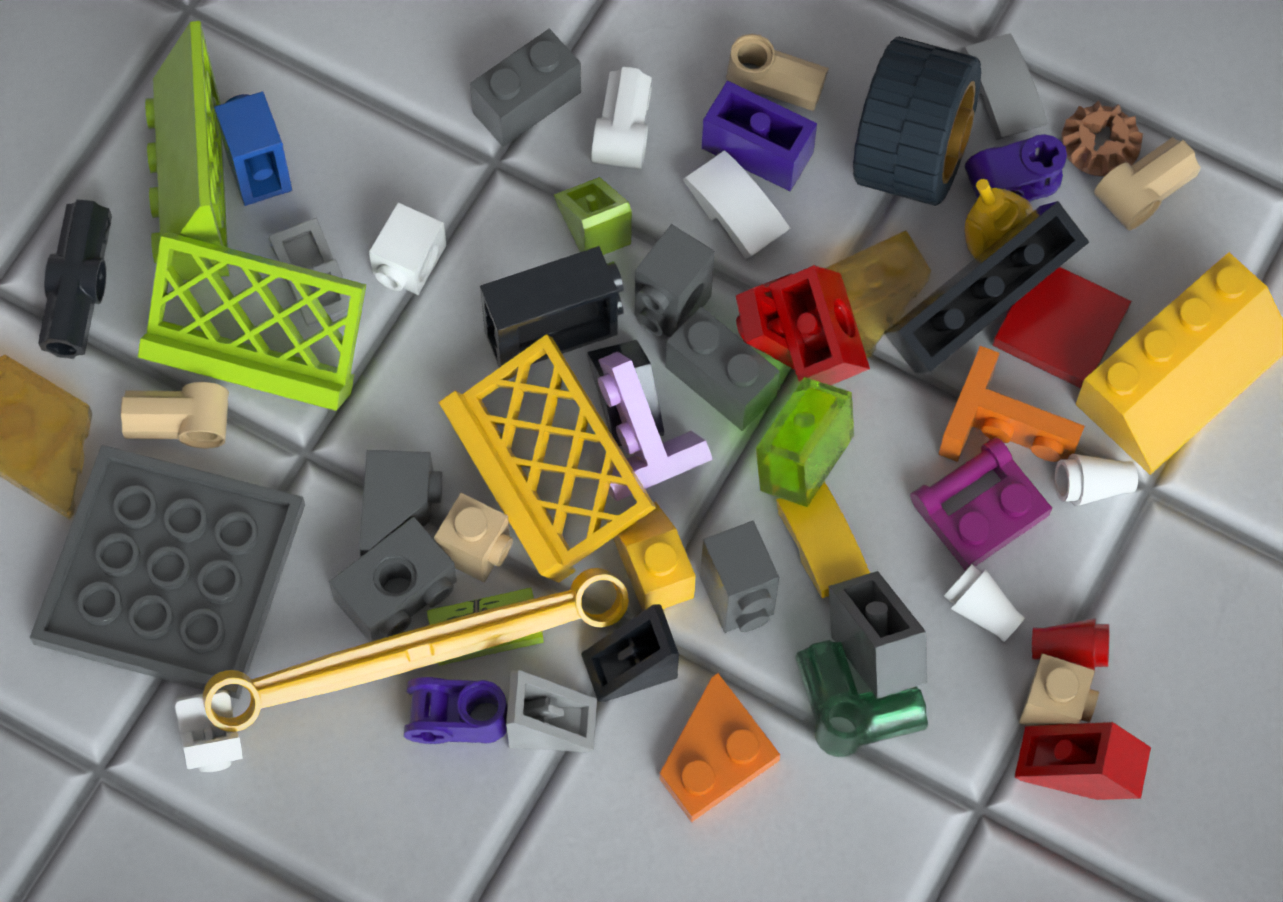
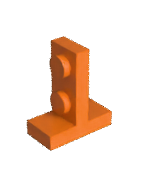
M980 346L944 432L938 455L958 462L970 431L974 427L981 430L989 439L998 437L1003 443L1011 441L1031 449L1034 455L1043 460L1058 462L1062 459H1068L1071 454L1075 453L1085 426L989 390L988 387L994 375L1000 353Z

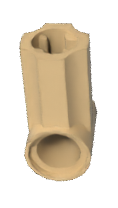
M747 34L736 39L731 47L726 81L728 80L757 95L764 94L814 111L829 68L776 51L767 38L757 34ZM752 63L757 65L759 68L750 69L743 66L742 64Z
M1172 137L1132 166L1126 162L1115 167L1098 183L1094 194L1127 230H1133L1156 212L1162 200L1198 176L1201 167L1196 160L1193 149L1184 140L1179 141Z
M210 382L186 384L182 387V391L125 390L121 403L123 436L125 439H178L181 443L194 448L208 449L220 447L225 444L229 391L219 384Z

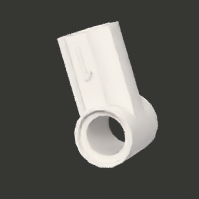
M622 67L617 71H610L602 118H597L594 130L592 163L642 169L648 134V124L645 123L652 91V77L645 75L640 69Z

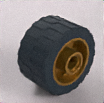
M900 36L894 38L887 45L869 86L858 126L853 159V177L858 185L933 206L942 203L958 172L972 130L982 70L980 60L976 56Z

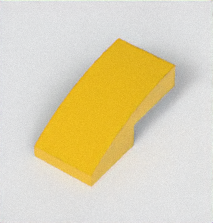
M825 481L776 499L778 514L798 546L801 564L822 599L829 596L830 585L870 573L856 539Z

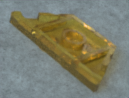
M7 355L0 357V477L70 519L75 512L76 503L74 495L78 474H82L85 458L83 446L85 439L89 436L93 413L88 404Z

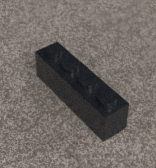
M1059 201L1041 205L886 330L884 334L914 373L931 372L1085 247L1089 241Z

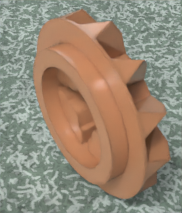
M1098 100L1090 107L1083 108L1079 106L1075 113L1069 119H1066L1061 142L1066 148L1068 160L1076 168L1090 175L1105 177L1111 170L1122 163L1127 162L1132 166L1136 162L1141 151L1143 133H1140L1136 126V117H1129L1123 113L1119 104L1112 108L1102 106ZM1110 127V140H1107L1103 146L1100 145L1098 151H1095L1096 143L1094 141L1096 135L1094 133L1098 134L1102 128Z

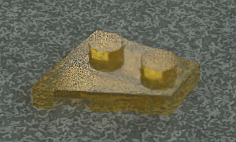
M907 230L826 267V269L841 273L867 358L876 350V345L883 337L884 332L900 319L905 312L906 305L919 294L929 281L931 269Z

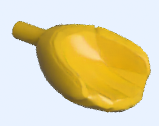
M980 179L976 183V188L980 195L965 220V240L967 248L974 258L978 257L1033 212L1032 205L1028 200L1006 189H991L986 179Z

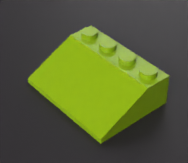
M191 21L153 77L154 98L145 99L147 125L149 129L155 128L156 142L147 143L150 173H157L158 187L149 188L152 218H159L160 232L151 233L152 255L155 264L158 258L160 238L166 231L228 248L222 137L214 106L220 105V97L201 21ZM174 250L172 266L182 280H190L203 272L191 254ZM209 259L210 262L212 263V265H214L215 263L219 262V261H215V260ZM229 264L217 270L221 277L230 276Z

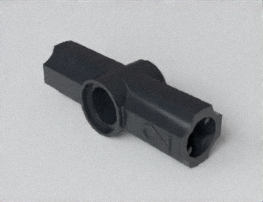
M77 199L72 204H66L57 253L50 254L46 264L44 289L47 302L42 318L38 344L42 351L49 352L60 358L74 359L76 356L85 355L94 306L102 302L105 292L107 273L104 255L112 223V214L109 208L103 207L95 201Z

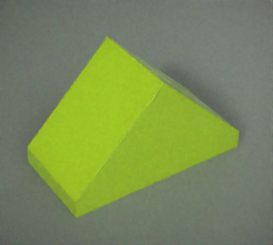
M601 177L554 194L556 204L580 252L600 246L602 254L605 255L631 245L632 210L629 201Z

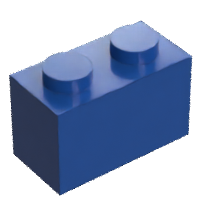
M264 92L252 95H237L227 100L224 104L214 106L225 153L244 206L293 191L283 143Z

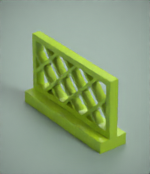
M166 231L160 238L147 333L140 338L137 358L337 411L352 392L355 374H351L367 284ZM174 250L191 254L203 272L184 283L172 266ZM209 259H212V260H215V261H219V262H217V263H215L214 265H212V263L210 262ZM227 264L241 267L252 283L251 286L235 296L217 272V270ZM259 272L264 273V274H268V275H267L266 277L262 278L261 275L259 274ZM206 277L223 301V303L207 313L203 311L188 289ZM278 277L291 280L302 296L300 300L285 309L282 308L267 285ZM169 283H170L171 286L174 288V289H173L172 291H170V292H168V285H169ZM309 285L317 287L318 289L312 291ZM255 291L259 293L273 316L257 326L253 325L238 303ZM327 291L350 296L347 315L335 322L332 321L317 297ZM177 295L195 319L185 326L163 321L166 302ZM307 304L323 329L304 340L288 315ZM228 308L244 333L235 339L222 337L210 319ZM277 321L294 345L283 353L271 350L259 333ZM345 325L344 335L342 336L338 328ZM197 326H200V328L202 329V331L196 330V329H194V328H196ZM328 335L340 352L338 367L320 363L309 346ZM249 339L252 344L244 343V341ZM299 352L302 358L293 355Z

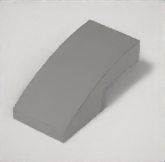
M1011 33L962 48L965 54L976 56L980 60L982 70L978 95H983L997 140L1048 124L1030 71Z
M317 217L269 235V241L277 261L344 278L336 259L331 254ZM286 279L295 302L300 300L302 296L292 281ZM309 285L312 291L318 289L317 287ZM327 291L317 297L330 317L348 311L350 296ZM307 304L299 308L307 326L319 322Z

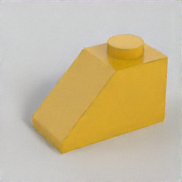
M653 502L656 509L613 538L642 611L653 604H661L662 609L693 599L695 593L696 575L677 529L657 502Z

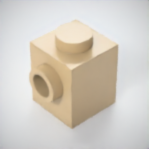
M460 493L434 536L437 544L454 562L456 569L484 583L495 565L499 567L504 562L513 543V538L510 537L508 516L463 493Z
M1042 654L1033 675L1019 723L1026 726L1079 724L1080 720L1090 723L1099 696V691L1090 689L1095 670Z

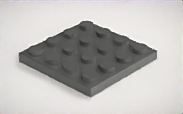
M101 445L32 629L30 639L33 645L204 690L210 678L219 672L236 670L247 675L305 507L304 498L287 492ZM227 684L218 690H227L230 697L239 699L243 686Z

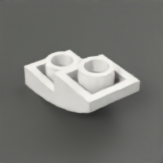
M725 150L683 179L711 221L715 218L719 220L745 259L753 256L791 229L757 183Z

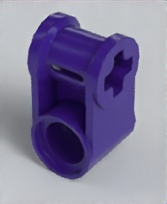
M1041 134L1002 147L982 150L971 156L966 161L964 167L977 198L980 194L976 188V183L980 179H986L991 189H1006L1030 202L1055 194L1061 187L1063 179L1062 169L1065 166L1067 153L1065 146L1059 139L1051 135ZM1036 148H1039L1038 155H1035Z
M418 677L408 681L407 693L412 696L410 723L404 726L403 733L407 740L423 744H441L446 742L486 744L496 742L506 734L508 704L505 694L495 683L486 680H447L437 677ZM489 703L498 707L495 715L488 720L479 721L470 717L474 708L480 704Z

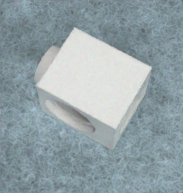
M398 202L369 251L372 272L376 279L392 290L401 291L406 289L418 295L446 248L444 223Z

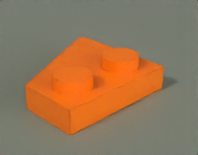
M717 673L710 679L660 771L659 780L689 820L693 822L779 762L781 754L720 674Z

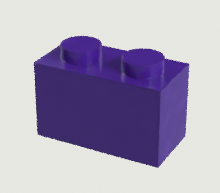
M727 80L703 119L702 149L715 156L725 150L744 170L791 192L814 153L817 123Z

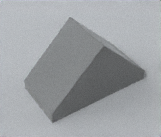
M519 669L511 671L506 723L509 748L571 752L593 751L597 698Z

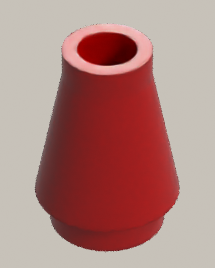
M1096 618L1044 628L1033 627L1032 660H1040L1041 655L1045 654L1095 670V667H1109L1110 625L1096 624Z

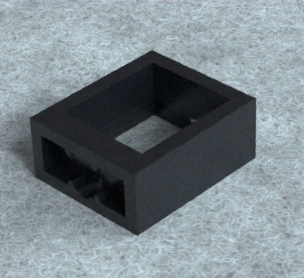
M600 246L480 285L484 331L499 368L546 334L553 338L562 354L618 335V315L624 313L619 293L624 291V286L616 263L614 261L606 263ZM545 354L534 363L549 359V357Z

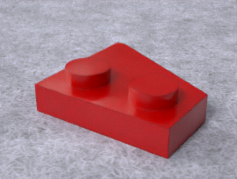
M789 273L735 295L739 310L736 325L745 343L795 370L769 285L792 275V273Z

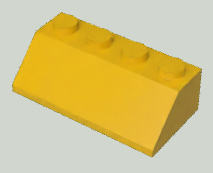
M1228 252L1089 374L1083 381L1075 405L1151 475L1283 356V318L1268 287Z

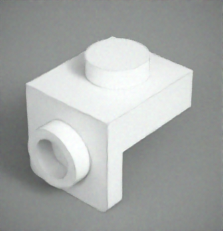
M227 690L216 691L211 701V709L219 716L233 718L229 692ZM203 693L175 700L176 716L187 769L198 767L200 772H215L228 768L232 760L243 759L238 732L224 731L211 723L203 705Z

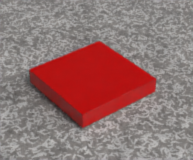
M1059 267L1012 305L994 338L992 346L1081 388L1084 379L1101 363L1132 301Z

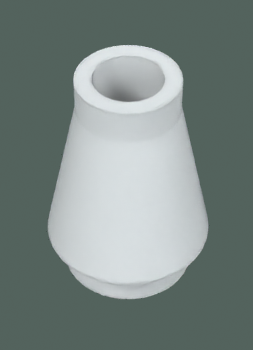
M1071 454L1068 459L1059 460L1055 469V487L1059 499L1062 502L1071 501L1074 506H1080L1122 493H1133L1136 491L1138 484L1137 469L1133 461L1121 462Z
M973 564L966 569L944 594V597L953 604L950 608L951 610L992 632L1003 642L1009 638L1025 619L1015 609L988 571L985 569L981 572Z

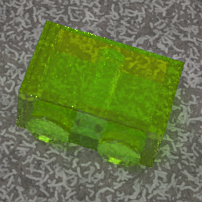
M807 377L803 378L756 447L760 491L808 507L855 436L852 392Z

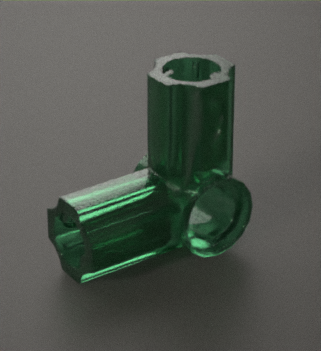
M827 640L812 644L808 648L797 652L795 660L816 722L815 738L819 747L827 754L835 757H846L855 753L860 746L927 729L926 704L921 689L917 686L879 699L876 698L873 692L859 695L841 642ZM834 717L846 718L853 724L855 730L848 733L837 731L832 727L829 720Z

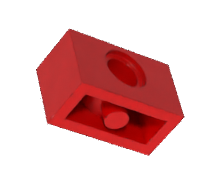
M813 265L769 284L799 382L826 388L870 369L841 273Z

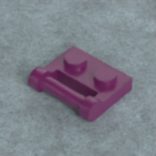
M993 437L981 446V453L932 486L928 487L924 484L910 494L911 501L916 510L965 571L971 564L977 566L1050 516L1052 511L1051 505L1015 463L1009 449L998 437ZM991 470H994L1001 479L1000 482L951 515H948L941 506L942 503Z

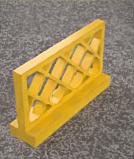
M547 334L463 394L455 390L438 402L503 513L508 516L509 523L539 574L560 583L576 571L573 567L575 564L656 509L653 501L555 341ZM547 354L554 365L549 388L526 384L531 364ZM514 376H516L515 382H513V381H508V380H510L511 378H513ZM562 380H563V382L565 383V385L567 386V388H568L569 391L560 390V389H561V385H562ZM499 387L513 389L507 418L490 415L482 402L483 398ZM524 392L547 396L541 424L518 420ZM558 398L574 400L579 406L580 411L575 430L552 426ZM588 423L595 434L586 433ZM496 424L505 425L503 435ZM516 428L539 432L532 461L516 458L511 450ZM550 434L573 438L567 467L543 463ZM584 440L601 443L606 450L601 473L578 469ZM614 465L621 477L612 476ZM521 466L530 468L528 477ZM541 470L565 474L558 504L542 501L537 494ZM576 477L599 481L593 510L569 506ZM610 483L628 486L637 503L620 515L604 513ZM547 509L556 511L554 521ZM567 513L590 517L586 539L570 549L562 536ZM602 520L610 521L600 528Z

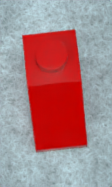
M1114 722L1025 726L1014 777L1022 782L1094 800L1141 799L1151 747Z

